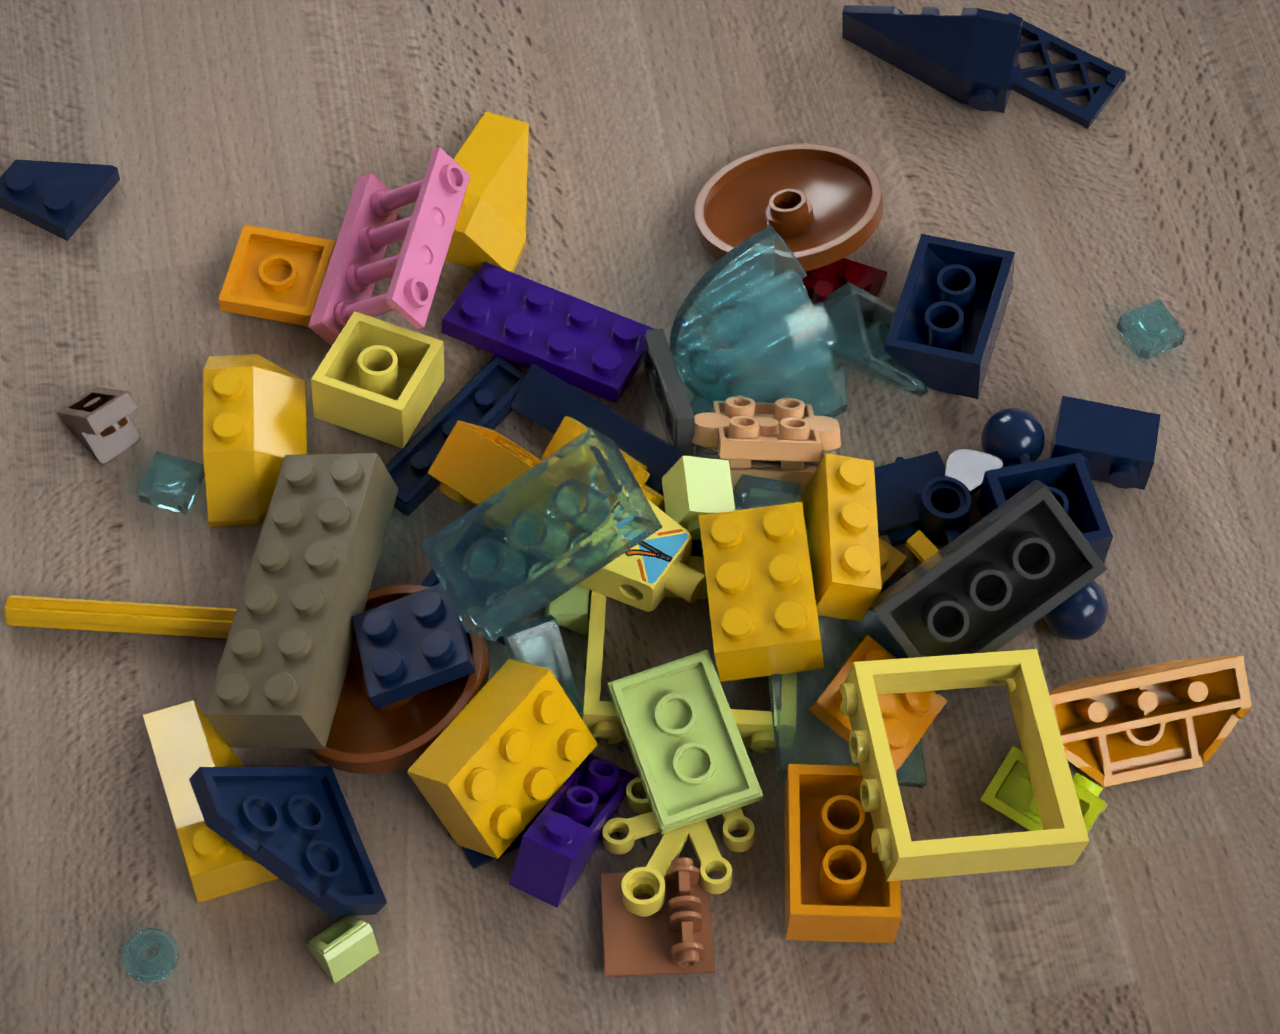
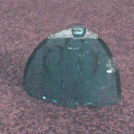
M771 225L730 250L695 284L683 301L674 319L669 347L682 384H685L694 396L711 412L713 401H726L727 398L734 396L747 397L755 402L775 403L776 400L781 398H795L803 401L805 404H811L814 415L835 418L847 411L848 385L845 367L841 364L835 366L833 353L830 348V344L836 342L837 338L823 304L821 303L814 307L808 296L805 285L801 280L807 276L806 272Z

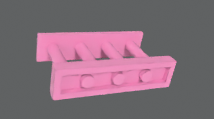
M441 147L432 150L424 179L390 190L372 172L357 178L308 325L310 329L331 346L354 311L376 317L395 310L416 329L425 327L471 176ZM416 202L412 216L395 221L400 207ZM404 239L400 254L383 259L388 244ZM392 277L388 292L371 297L376 282Z

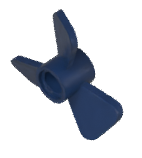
M958 449L948 456L944 476L929 480L924 485L921 493L883 474L875 473L878 537L914 527L915 532L920 530L934 545H948L968 530L964 523L971 506V495L981 489L985 471L1002 468V460L996 455L971 449ZM937 509L944 510V511H946L947 513L940 512V511H938Z

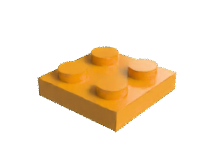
M243 225L218 298L220 311L308 327L336 241Z
M867 634L811 705L808 712L849 745V736L852 730L848 715H842L840 711V704L843 700L840 684L845 682L853 662L897 658ZM935 691L877 695L896 772L947 703V700L939 693L936 694Z

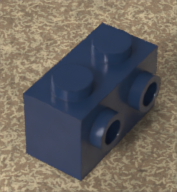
M1062 396L1054 424L1049 459L1081 453L1091 480L1111 483L1118 488L1145 490L1154 465L1161 415Z

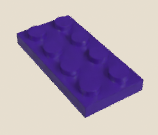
M485 262L442 319L441 333L530 368L532 364L540 366L572 386L616 403L644 361V334H646V330H654V328Z

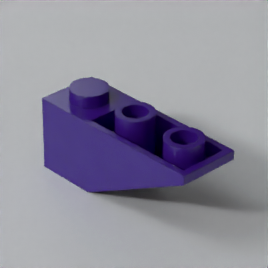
M589 754L523 835L509 885L558 908L582 875L603 837L602 829L604 824L614 817L626 796L627 784L635 778V774L617 767L609 760L600 759Z

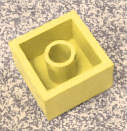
M354 311L311 378L314 418L404 449L444 381V341Z

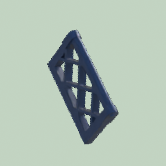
M1011 12L1008 14V15H1012V16L1019 17V16H1017V15H1015V14H1013V13H1011ZM1023 20L1021 35L1033 41L1020 43L1019 54L1039 51L1044 65L1021 69L1018 61V69L1011 90L1089 128L1111 97L1126 80L1127 71ZM1047 49L1072 61L1052 64ZM1086 69L1106 77V80L1091 84ZM1078 70L1083 85L1060 89L1055 74ZM1047 75L1052 90H1048L1026 78ZM1086 95L1089 103L1083 108L1066 98Z

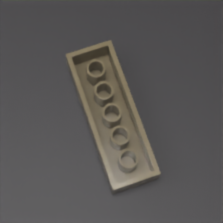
M378 453L285 455L204 712L205 717L228 747L325 749L356 641L352 617L364 612L398 493V487Z

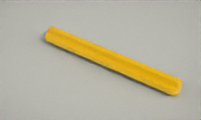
M11 595L7 597L5 602L4 618L6 624L10 626L228 639L237 609Z

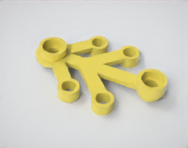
M640 777L632 779L627 784L626 803L630 810L641 815L628 819L622 817L612 818L603 826V845L612 854H625L633 848L636 839L660 832L648 797L639 799L633 796L637 792H645ZM741 807L721 814L724 820L722 838L725 847L733 852H744L750 849L755 840V826L752 820L744 816ZM706 819L665 833L647 866L634 868L623 877L621 883L622 902L629 912L640 917H647L662 908L665 902L666 872L672 868L671 861L678 858L688 838L701 865L700 884L702 888L711 894H722L731 887L732 866L728 860L722 858ZM734 830H743L747 835L738 838L730 833ZM615 832H622L627 835L622 840H615L610 836ZM719 871L725 876L715 880L707 875L710 872ZM642 893L652 896V898L646 900L636 899L635 897Z

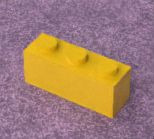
M825 453L806 486L809 555L817 614L819 616L861 622L882 590L874 461Z

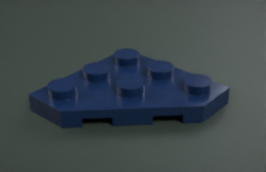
M199 767L189 779L207 827L332 917L374 915L387 904L332 767Z

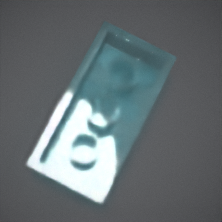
M589 428L420 545L465 631L494 641L661 529L662 525L615 441Z

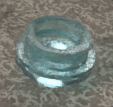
M147 928L136 932L128 939L123 948L122 959L126 971L132 978L144 983H156L164 980L174 971L179 960V950L175 939L168 932L158 928ZM157 947L160 949L159 954L154 959L145 960L140 957L142 951L146 948Z

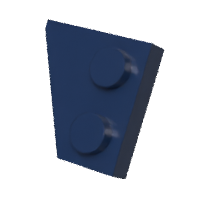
M16 159L0 177V208L68 241L119 182L118 168L113 165Z

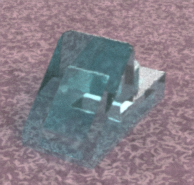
M550 614L503 631L510 659L551 669L580 716L583 715V709L556 618Z

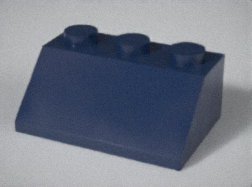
M921 234L884 344V351L930 389L979 399L1013 288L1015 252Z

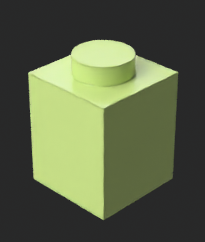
M682 456L661 478L666 514L686 529L693 540H701L699 515L735 511L729 460Z

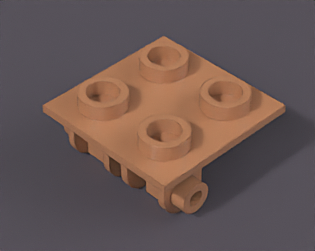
M680 857L671 861L672 868L666 872L664 905L658 912L647 917L637 916L629 912L623 905L621 883L627 873H600L605 977L715 973L710 893L702 888L700 884V870L693 866L691 858ZM642 893L635 898L646 900L652 898V896Z

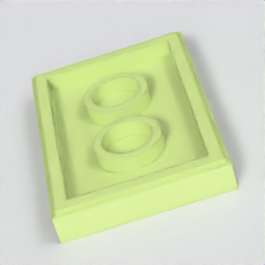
M708 649L608 683L609 694L661 835L762 800V790Z

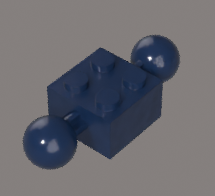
M1018 408L1003 409L992 415L982 430L981 445L984 453L998 456L1002 460L1003 466L1002 468L987 470L984 473L977 501L982 518L1037 479L1048 487L1104 563L1113 535L1082 454L1076 453L1037 461L1045 443L1044 431L1037 418L1028 411ZM1092 580L1043 616L1048 628L1061 638L1083 640L1091 637L1100 630L1106 620L1108 613L1106 595L1102 588Z

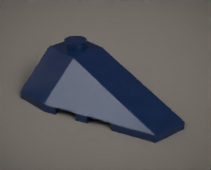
M845 5L842 12V38L959 103L970 105L979 111L993 110L1005 113L1018 69L1023 18L980 8H963L961 15H940L937 7H923L921 14H904L895 6Z

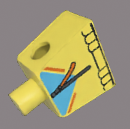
M632 487L628 488L576 556V584L646 612L655 610L668 591L693 603L705 586L706 576L688 566L691 559L693 539L690 533Z

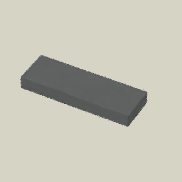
M663 328L646 330V334H644V371L669 444L694 457V443L691 441L694 437L695 417Z

